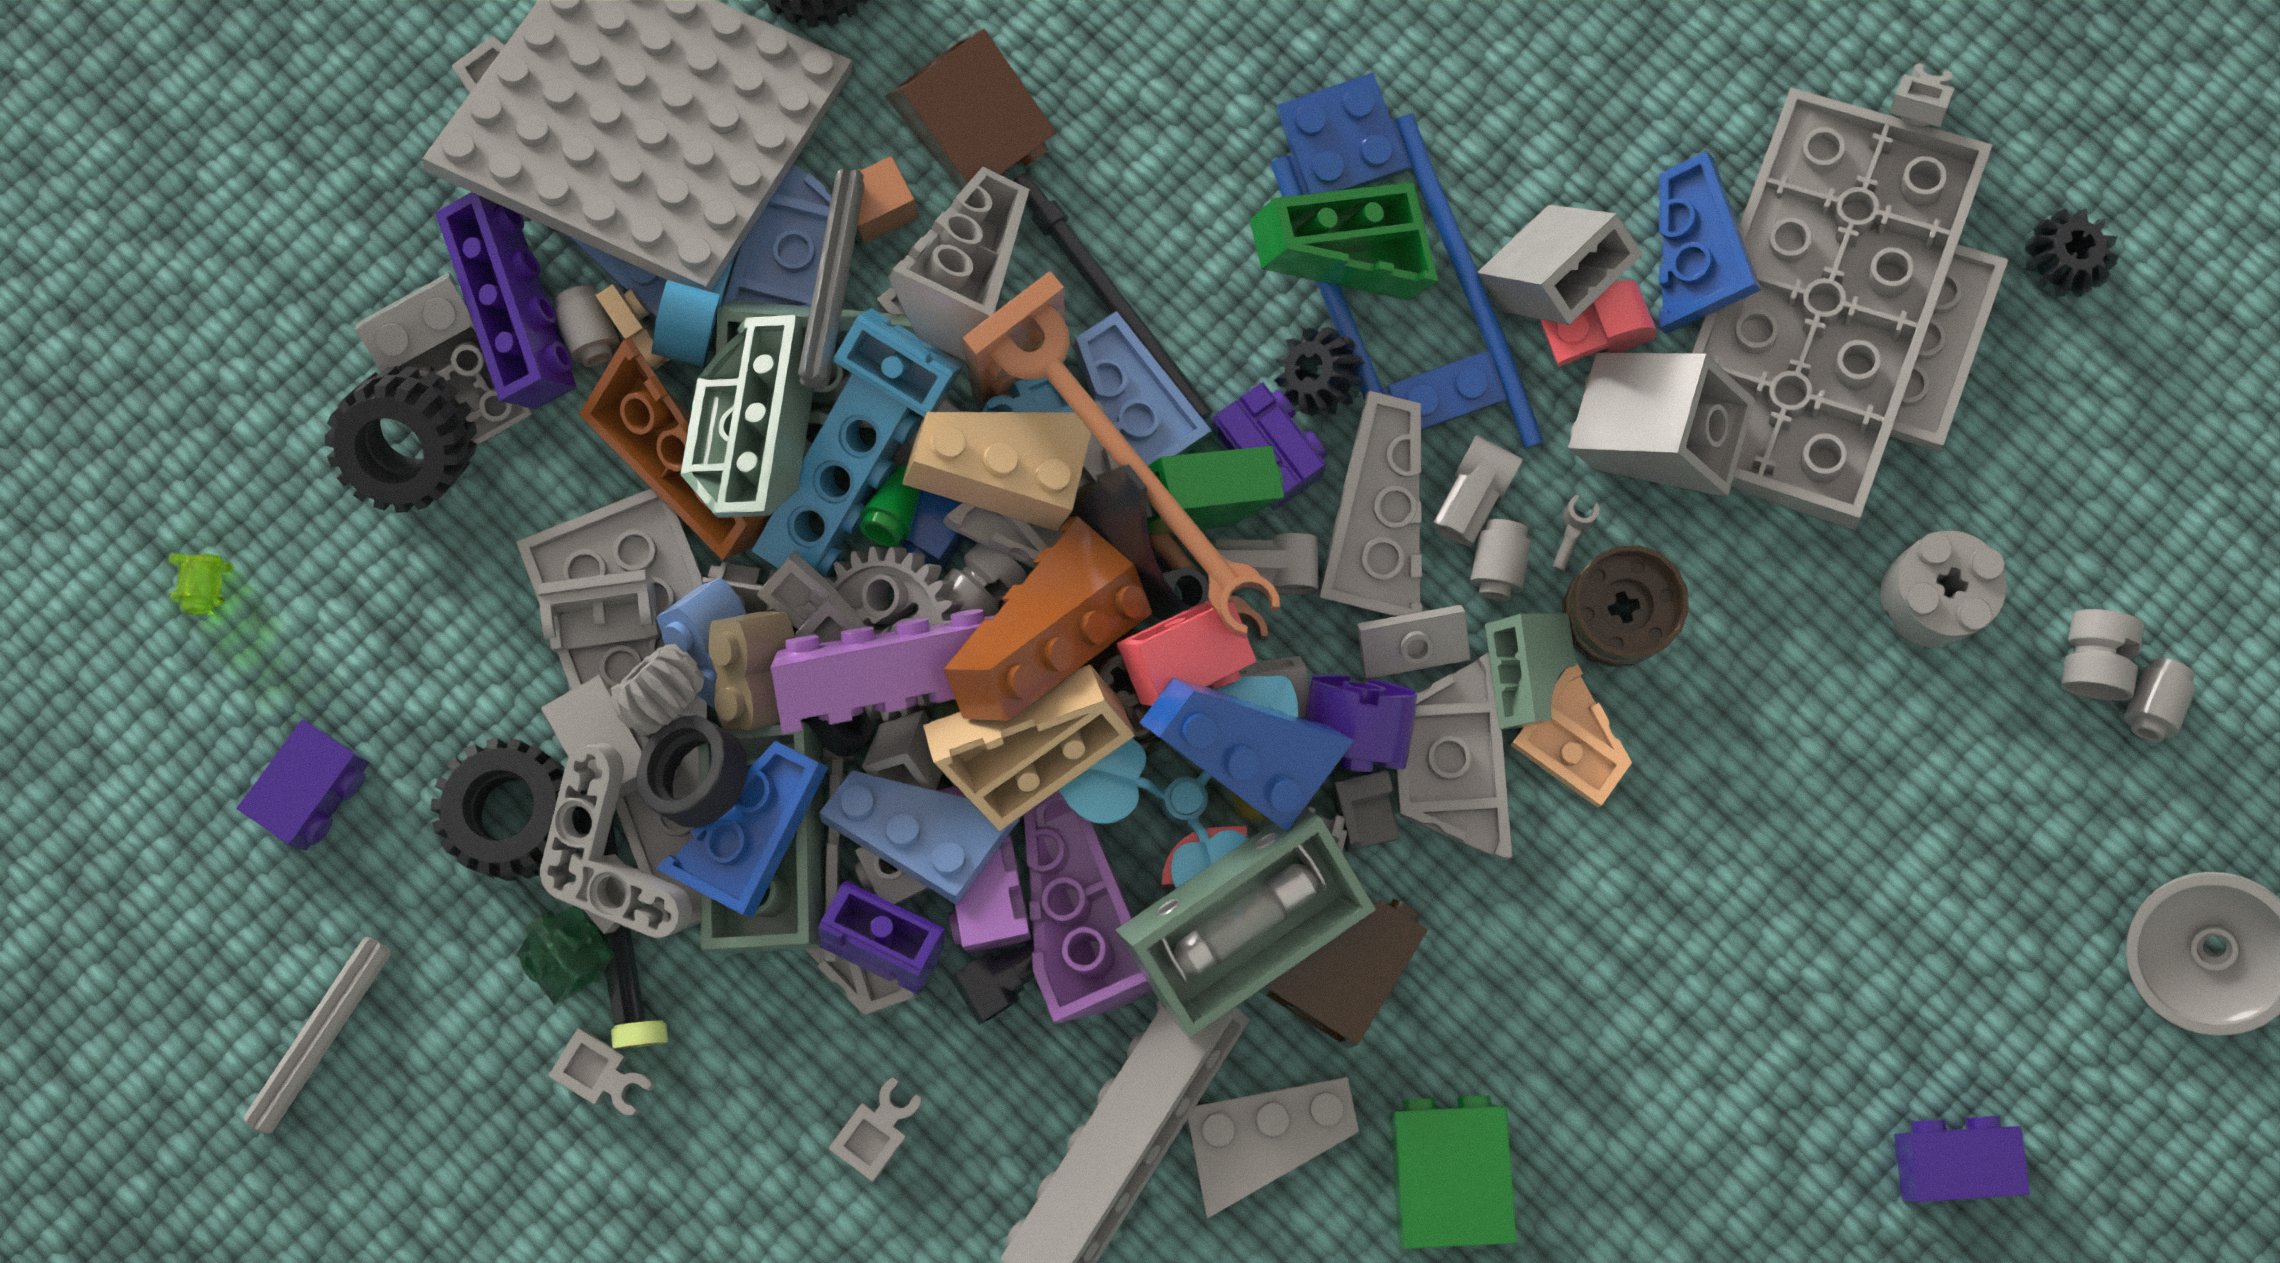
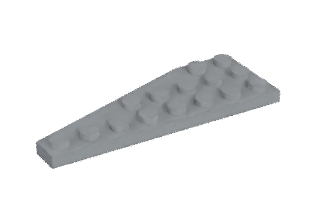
M652 488L516 541L538 602L537 584L645 569L655 581L659 615L695 588L703 585V575L681 518ZM661 630V638L557 652L571 690L597 675L605 679L611 687L621 683V680L634 667L639 665L646 656H650L659 647L665 646ZM695 695V700L689 703L683 709V712L672 720L683 716H702L711 722L710 705L698 695ZM698 747L689 752L676 769L672 784L673 797L676 801L690 796L699 788ZM637 789L617 801V813L638 869L676 884L684 889L690 897L692 917L688 925L682 929L685 930L701 923L700 892L656 868L669 854L675 856L693 837L690 831L694 827L680 826L645 805ZM665 900L652 904L653 907L663 912L662 921L671 918V913L664 909Z

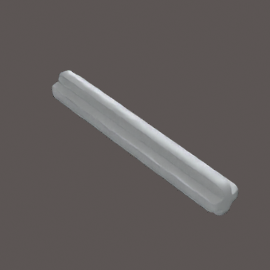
M372 937L362 939L245 1113L244 1122L248 1126L263 1134H270L274 1131L390 957L391 950L385 944Z

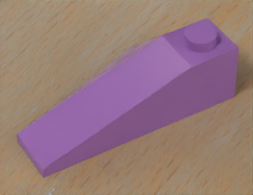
M1057 790L1024 814L1027 865L1029 866L1031 890L1029 908L1034 940V952L1032 953L1033 972L1055 1024L1115 1010L1154 993L1116 932L1117 928L1134 918L1135 915L1094 823L1077 815Z

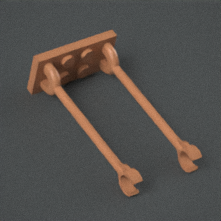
M1051 271L962 337L972 398L981 409L995 396L1005 395L1012 398L1009 389L1018 380L1046 377L1119 467L1129 464L1147 487V501L1208 573V598L1211 606L1220 615L1225 628L1236 636L1246 638L1248 626L1238 623L1232 618L1228 610V600H1233L1239 617L1253 623L1259 632V640L1267 641L1268 630L1263 617L1254 609H1251L1245 600L1238 596H1232V594L1241 588L1252 587L1258 589L1266 595L1270 602L1271 612H1278L1280 600L1274 585L1261 577L1257 570L1250 565L1231 562L1222 557L1064 365L1063 362L1070 347L1069 329L1065 323L1064 286ZM1169 534L1149 536L1151 546L1171 570L1186 567L1198 570Z

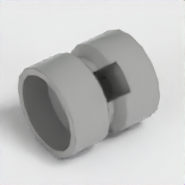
M978 542L964 556L965 567L962 570L952 568L942 580L955 583L952 591L946 597L948 600L963 601L964 606L957 612L982 609L984 617L994 616L1000 611V606L1004 603L1002 598L1015 584H1022L1029 575L1013 558Z
M2085 609L2074 612L2072 614L2068 645L2075 649V652L2065 657L2061 688L2069 693L2091 699L2106 701L2132 699L2134 697L2138 666L2131 661V658L2141 654L2145 622L2132 615L2109 610Z

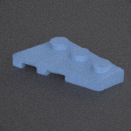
M1117 311L1075 338L1073 348L1094 402L1100 401L1108 419L1146 465L1160 457L1184 455L1208 439L1212 430Z
M856 771L849 773L819 812L823 823L958 905L1020 820L1019 817L999 831L968 798Z

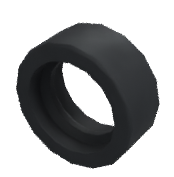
M683 716L672 720L668 725H664L648 741L641 753L636 771L637 787L645 805L680 826L700 828L716 822L732 809L743 791L748 768L746 752L738 738L702 716ZM709 743L711 745L712 761L708 775L701 786L690 796L676 801L673 797L672 785L676 769L683 758L695 747Z

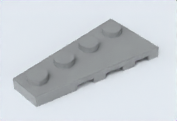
M1373 391L1366 393L1317 598L1395 617L1422 612V603H1420V577H1422L1420 523H1422L1419 484V473H1421V403Z

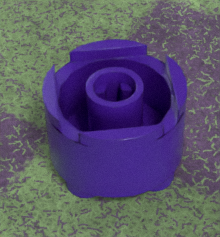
M1313 675L1308 691L1304 719L1330 726L1354 740L1342 756L1340 766L1364 772L1373 771L1374 763L1392 769H1406L1417 708V695H1415V691L1398 684L1369 678L1368 682L1365 683L1350 681L1351 676Z

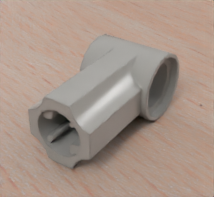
M1476 435L1454 475L1457 477V480L1431 527L1450 541L1471 547L1488 520V515L1496 500L1501 501L1523 459Z
M1285 533L1275 535L1271 540H1215V548L1224 559L1235 563L1248 564L1255 568L1261 577L1274 585L1278 594L1304 595L1315 593L1319 590L1318 537L1315 535Z

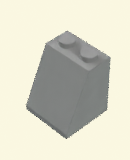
M1596 353L1591 372L1585 382V393L1577 420L1571 429V440L1568 449L1594 470L1718 496H1728L1755 399L1707 354Z

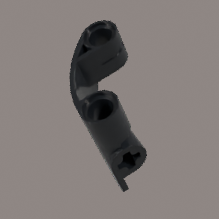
M1129 464L1096 475V481L1087 483L1077 489L1073 510L1070 513L1071 517L1078 516L1135 565L1152 610L1151 615L1165 621L1209 600V584L1205 576L1198 570L1186 567L1165 573L1161 572L1151 547L1147 518L1159 514L1147 501V487ZM1175 585L1179 586L1182 592V600L1175 594Z

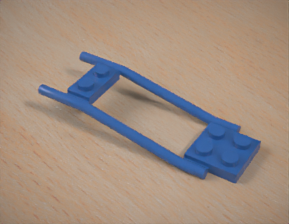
M1374 72L1278 104L1276 112L1292 153L1291 156H1283L1270 163L1282 197L1361 188L1412 169L1488 348L1487 352L1467 357L1382 388L1341 287L1316 281L1335 329L1339 331L1340 337L1346 336L1355 342L1356 348L1353 354L1361 356L1365 362L1363 366L1354 372V375L1360 377L1365 384L1359 387L1364 401L1366 393L1373 391L1421 403L1422 431L1507 400L1524 449L1543 443L1542 434L1509 344L1481 278L1477 274L1478 271L1430 161L1414 114H1406L1391 121Z

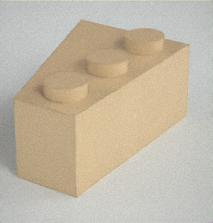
M927 412L915 435L902 484L1058 531L1073 510L1091 431L1075 412Z
M1091 665L1077 669L1009 721L963 719L961 712L923 725L933 762L999 831L1135 736L1120 698Z

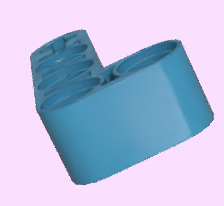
M737 252L711 292L667 280L657 313L652 354L704 368L717 325V310L722 307Z

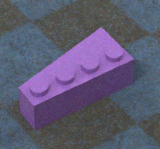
M974 609L953 613L950 615L951 622L930 626L928 618H916L896 623L897 631L874 634L873 627H859L842 631V640L819 643L817 635L786 640V649L777 650L771 665L782 734L801 731V719L819 716V720H827L830 725L850 721L853 716L863 713V706L873 704L875 711H884L885 713L904 710L919 703L918 695L929 693L930 702L935 703L955 699L943 669L984 620H992L995 615L984 617L982 609Z

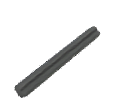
M843 168L835 176L798 371L800 376L799 382L805 388L823 389L829 384L865 187L863 182L864 175L857 169L850 171Z

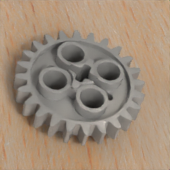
M872 546L869 549V553L853 551L851 552V563L838 561L834 563L838 578L823 577L851 606L866 627L874 628V634L897 631L896 623L909 619L928 618L930 626L950 623V615L964 606L963 601L948 600L946 597L952 591L955 583L953 581H937L942 567L934 564L924 565V554L908 553L907 555L906 548L890 547L887 550L886 547ZM892 585L894 590V601L893 604L889 606V603L887 601V592L889 590V587ZM917 606H918V611H917V613H915L912 617L907 618L908 616H910V615L914 612V610H915V609L917 608ZM928 693L918 695L919 703L904 710L885 713L884 711H875L874 704L863 706V709L870 720L880 719L882 716L885 721L900 718L901 714L908 716L919 712V705L934 706L937 703L930 702Z

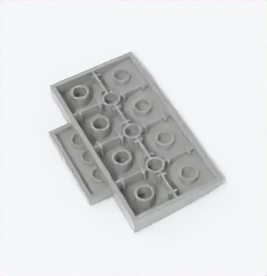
M1790 88L1739 225L1761 291L1705 316L1692 354H1707L1755 399L1731 487L1804 514L1856 530L1889 437L1941 452L2009 260L1958 245L1992 144L1929 126L1911 125L1897 117Z

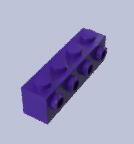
M473 192L435 212L499 401L537 409L577 388L571 371L573 367L572 358L559 337L555 325L557 319L556 312L551 302L546 298L540 282V266L534 254L529 250L523 232L524 219L522 215Z

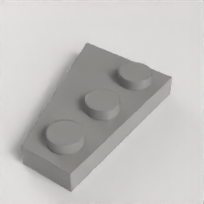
M1348 1077L1195 1106L1188 1117V1124L1206 1218L1208 1219L1358 1133L1359 1129Z

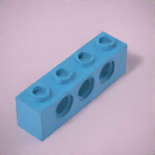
M852 373L802 461L798 490L773 512L752 552L779 568L795 551L822 577H830L835 571L834 563L836 561L841 562L844 552L839 550L841 543L847 533L852 535L860 527L862 522L860 513L865 507L864 504L873 488L879 490L892 474L895 463L890 459L899 443L902 445L907 444L920 425L921 418L916 415L917 413ZM863 420L869 422L876 431V442L873 447L866 445L860 437L859 428ZM836 466L844 468L849 474L850 488L847 492L841 490L835 483L834 471ZM811 510L817 512L824 521L825 529L822 536L816 534L809 525Z

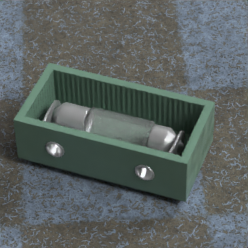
M1304 808L1287 832L1277 824L1272 823L1117 928L1116 932L1171 1020L1191 1038L1376 909L1322 818Z

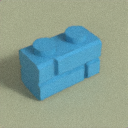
M872 308L858 315L833 359V362L923 417H925L927 412L938 411L964 366L933 345L918 339L915 334L902 326L896 325L893 327L889 318Z

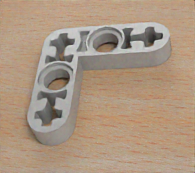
M595 743L577 748L570 754L566 762L540 867V878L543 887L550 895L561 901L650 937L662 938L681 931L688 925L692 917L691 900L684 889L676 884L603 856L624 774V764L621 755L614 747L606 743ZM596 759L595 767L602 770L601 778L594 779L595 771L588 768V761ZM588 789L587 794H580L581 790ZM577 806L586 809L591 816L592 828L587 836L578 833L573 826L572 814ZM577 848L584 849V851L576 853ZM569 862V871L576 875V881L568 883L569 874L562 870V865ZM610 877H616L625 886L626 899L622 906H616L607 897L606 883ZM665 900L664 909L671 913V918L662 921L663 912L660 909L650 905L642 908L639 907L642 902L654 904Z

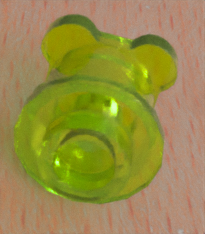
M175 553L169 555L168 563L178 566L176 591H172L169 594V599L180 604L179 611L193 615L213 614L214 607L225 605L226 598L221 595L223 574L233 573L232 563L225 562L221 556L213 554L185 555Z

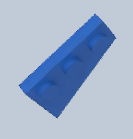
M1708 151L1660 173L1659 233L1663 235V265H1659V284L1663 287V310H1659V329L1668 334L1761 291V287L1716 163Z
M774 741L748 769L743 791L732 809L716 822L700 828L694 827L690 831L693 837L675 856L669 854L656 869L738 913L753 918L828 767Z

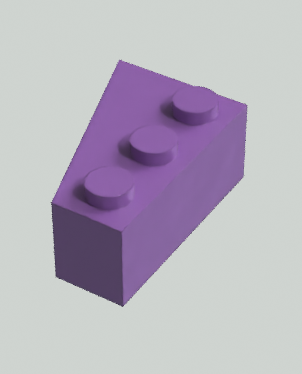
M957 786L936 790L967 798ZM1011 832L958 905L955 904L956 912L949 913L955 945L962 944L963 949L969 955L1025 944L1033 940Z

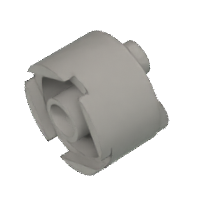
M1940 531L1927 534L1900 554L1887 568L1880 589L1883 609L1885 612H1888L1896 625L1894 628L1899 634L1912 643L1930 648H1942L1958 643L1986 627L2000 612L2006 596L2005 562L1997 550L1990 548L1983 541L1970 534L1959 531ZM1945 591L1948 592L1949 597L1944 596Z

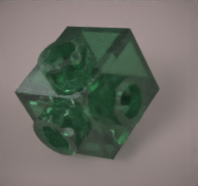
M572 906L557 915L553 911H548L533 920L526 928L528 936L516 954L521 961L525 974L529 979L538 983L554 1006L596 983L614 957V954L602 940L597 926L587 920L576 906Z

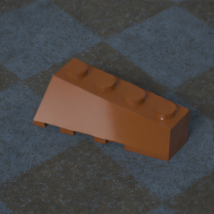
M631 337L624 339L579 415L722 561L754 546L773 513L769 516L717 518L680 475L691 413L661 384Z
M1078 516L1070 517L1060 529L1063 534L1053 547H1045L1033 561L1035 569L1022 584H1015L1002 598L1004 606L992 620H984L943 669L963 719L1011 720L1152 614L1135 565Z

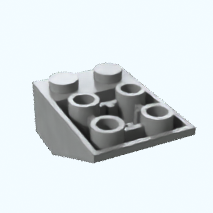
M450 272L357 323L355 331L381 372L385 368L397 366L399 372L407 366L419 367L420 376L424 377L431 371L441 376L438 382L441 386L446 388L451 383L459 391L454 397L459 404L467 401L471 409V413L466 417V420L476 423L477 433L470 441L477 443V445L532 415L527 407L499 401L463 293Z

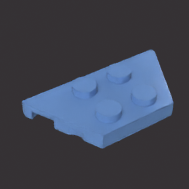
M794 163L741 244L723 305L730 300L811 307L832 195L826 191L825 186L810 173L807 175Z

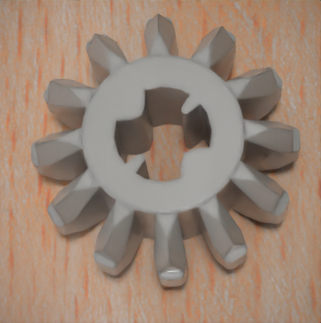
M676 644L659 647L650 656H646L639 665L634 667L621 680V683L613 690L610 706L618 713L617 717L639 736L657 733L664 725H668L672 719L682 713L689 703L695 700V695L703 688L705 675L696 666L698 663L687 652H683Z

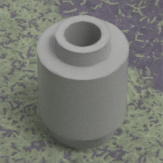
M590 285L572 287L561 292L555 298L557 306L555 309L556 321L566 349L573 362H583L585 367H595L610 361L614 356L613 352L620 346L613 321L595 296L597 295L595 288Z
M1490 519L1486 521L1485 530L1479 532L1470 583L1480 588V596L1492 600L1507 601L1510 600L1511 594L1523 591L1531 547V540L1527 538L1528 527L1524 524L1505 519Z
M2157 658L2152 660L2150 667L2141 671L2135 687L2134 697L2130 699L2124 714V719L2132 726L2131 730L2134 734L2154 742H2161L2164 738L2176 737L2179 734L2196 690L2193 683L2195 674L2189 667L2174 660Z

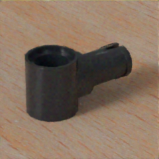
M1034 940L1007 956L1003 953L996 957L992 952L985 954L951 976V981L978 1025L992 1019L1020 1000L1018 994L1025 990L1023 985L1035 977L1032 959Z

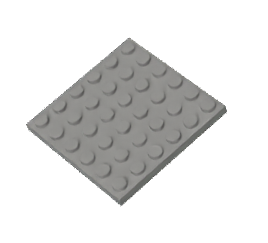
M538 0L422 160L425 171L663 279L711 292L852 73V60L717 0Z

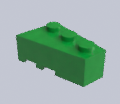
M1414 182L1274 198L1249 219L1262 270L1409 301L1438 282Z

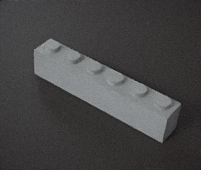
M1158 1001L1156 1016L1147 1030L1139 1032L1132 1040L1127 1052L1128 1059L1117 1077H1112L1102 1087L1097 1098L1098 1106L1088 1122L1079 1126L1070 1137L1067 1144L1068 1153L1056 1171L1048 1174L1040 1184L1036 1194L1037 1202L1026 1219L1020 1220L1011 1229L1006 1239L1007 1249L1000 1260L1004 1263H1097L1250 1021L1241 1010L1234 1007L1190 1038L1171 1020L1161 1002Z

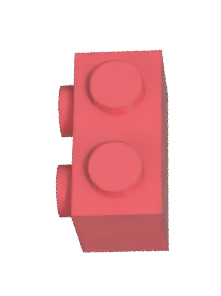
M1209 600L1117 643L1140 704L1150 706L1154 704L1173 677L1203 687L1209 685L1211 689L1220 688L1237 681L1241 677L1239 670L1257 662L1247 635L1246 638H1242L1226 629L1220 619V615L1211 606ZM1228 600V610L1232 618L1242 624L1234 601Z

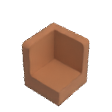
M892 156L860 171L864 175L863 182L865 187L857 230L863 243H868L919 218L915 200Z

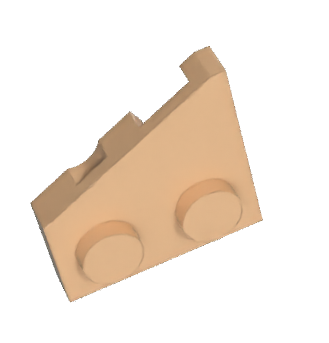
M1576 664L1574 667L1564 669L1555 683L1551 700L1552 720L1523 727L1510 746L1599 808L1632 764V761L1621 741L1615 738L1611 732L1609 720L1600 703H1595L1581 677L1583 672L1579 665Z

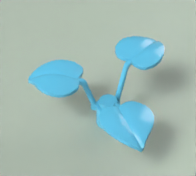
M1285 676L1240 677L1237 681L1220 687L1217 690L1241 700L1266 708L1270 707L1298 717L1296 693L1291 681ZM1133 738L1058 790L1068 806L1077 815L1098 824L1115 823L1132 813L1139 799L1138 787L1147 790L1156 799L1161 800V807L1165 816L1174 823L1188 824L1189 829L1196 833L1200 841L1181 845L1173 854L1171 876L1175 888H1178L1249 840L1244 834L1232 830L1221 831L1211 839L1209 838L1206 829L1198 819L1204 812L1208 802V795L1204 786L1212 778L1205 771L1197 779L1191 777L1178 778L1171 782L1166 789L1159 787L1149 779L1139 777L1145 767L1146 753L1143 747ZM1236 907L1232 910V920H1238L1242 917L1243 908Z

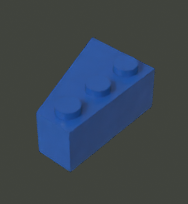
M1174 677L1140 721L1143 726L1286 832L1354 741L1330 726L1301 719L1270 707L1266 708L1250 703L1235 696Z

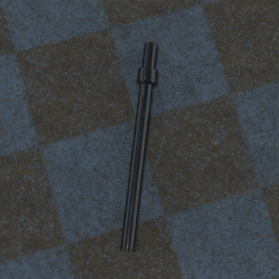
M1027 172L1015 178L1014 182L1030 189L1026 205L1034 214L1032 221L1044 236L1050 235L1108 311L1111 314L1116 311L1119 313L1203 420L1209 417L1213 412L1066 223L1068 216L1055 200L1049 201Z

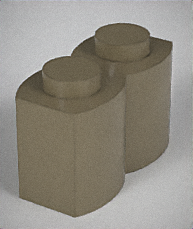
M755 612L713 620L711 622L708 651L717 673L714 706L724 730L750 731L780 723L771 665L777 650L786 649L785 641L795 638L792 623L787 612Z

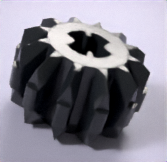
M2066 209L2057 211L2051 217V220H2041L2033 229L2035 237H2031L2026 242L2024 249L2025 252L2032 256L2026 263L2025 271H2034L2041 274L2037 282V288H2043L2051 283L2054 285L2056 298L2064 297L2069 291L2078 298L2087 295L2092 290V287H2101L2109 279L2110 273L2108 270H2111L2117 264L2119 258L2118 255L2110 251L2116 244L2118 236L2103 235L2101 232L2105 226L2106 219H2099L2092 224L2088 221L2087 209L2078 210L2073 216Z
M1311 327L1303 328L1301 341L1294 338L1286 339L1288 349L1290 350L1288 357L1281 356L1275 358L1278 365L1285 368V372L1274 379L1279 387L1286 389L1284 396L1287 397L1292 406H1299L1301 413L1310 416L1317 415L1319 411L1330 416L1336 415L1338 402L1344 405L1354 404L1349 390L1351 386L1360 387L1365 385L1360 377L1354 375V372L1363 366L1365 362L1361 356L1353 354L1356 344L1352 339L1346 336L1340 337L1339 331L1330 327L1322 328L1320 332ZM1318 369L1322 370L1321 374L1317 373Z

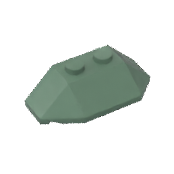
M797 315L747 317L738 327L737 331L739 333L721 348L697 378L680 475L717 518L769 516L798 490L813 390L812 388L803 387L799 382L800 376L798 371L804 338L801 321Z

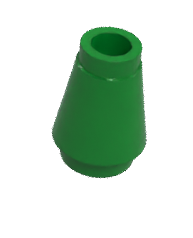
M898 465L895 468L894 472L860 513L862 518L860 529L862 533L871 541L885 547H896L901 540L909 537L922 491L902 484L907 468L906 465Z

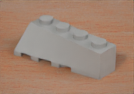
M982 167L956 196L947 211H943L935 220L927 234L914 244L903 261L900 260L893 268L888 278L918 339L933 345L940 351L948 352L966 361L962 337L995 312L1030 189Z

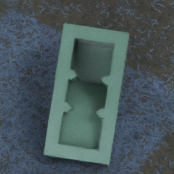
M1518 614L1485 624L1499 730L1517 729L1551 721V700L1555 683L1564 669L1576 666L1569 614Z

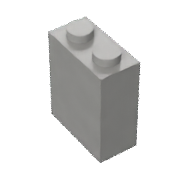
M1548 205L1488 261L1477 274L1504 312L1570 325L1629 269L1643 253L1616 213Z

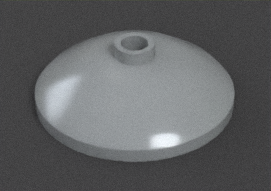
M2201 872L2185 875L2156 889L2147 897L2135 913L2128 931L2126 943L2128 969L2139 994L2164 1019L2181 1028L2201 1034H2240L2259 1028L2275 1019L2280 1014V899L2270 890L2250 879L2223 872ZM2217 936L2225 941L2226 946L2221 951L2213 952L2208 950L2203 943L2208 937Z

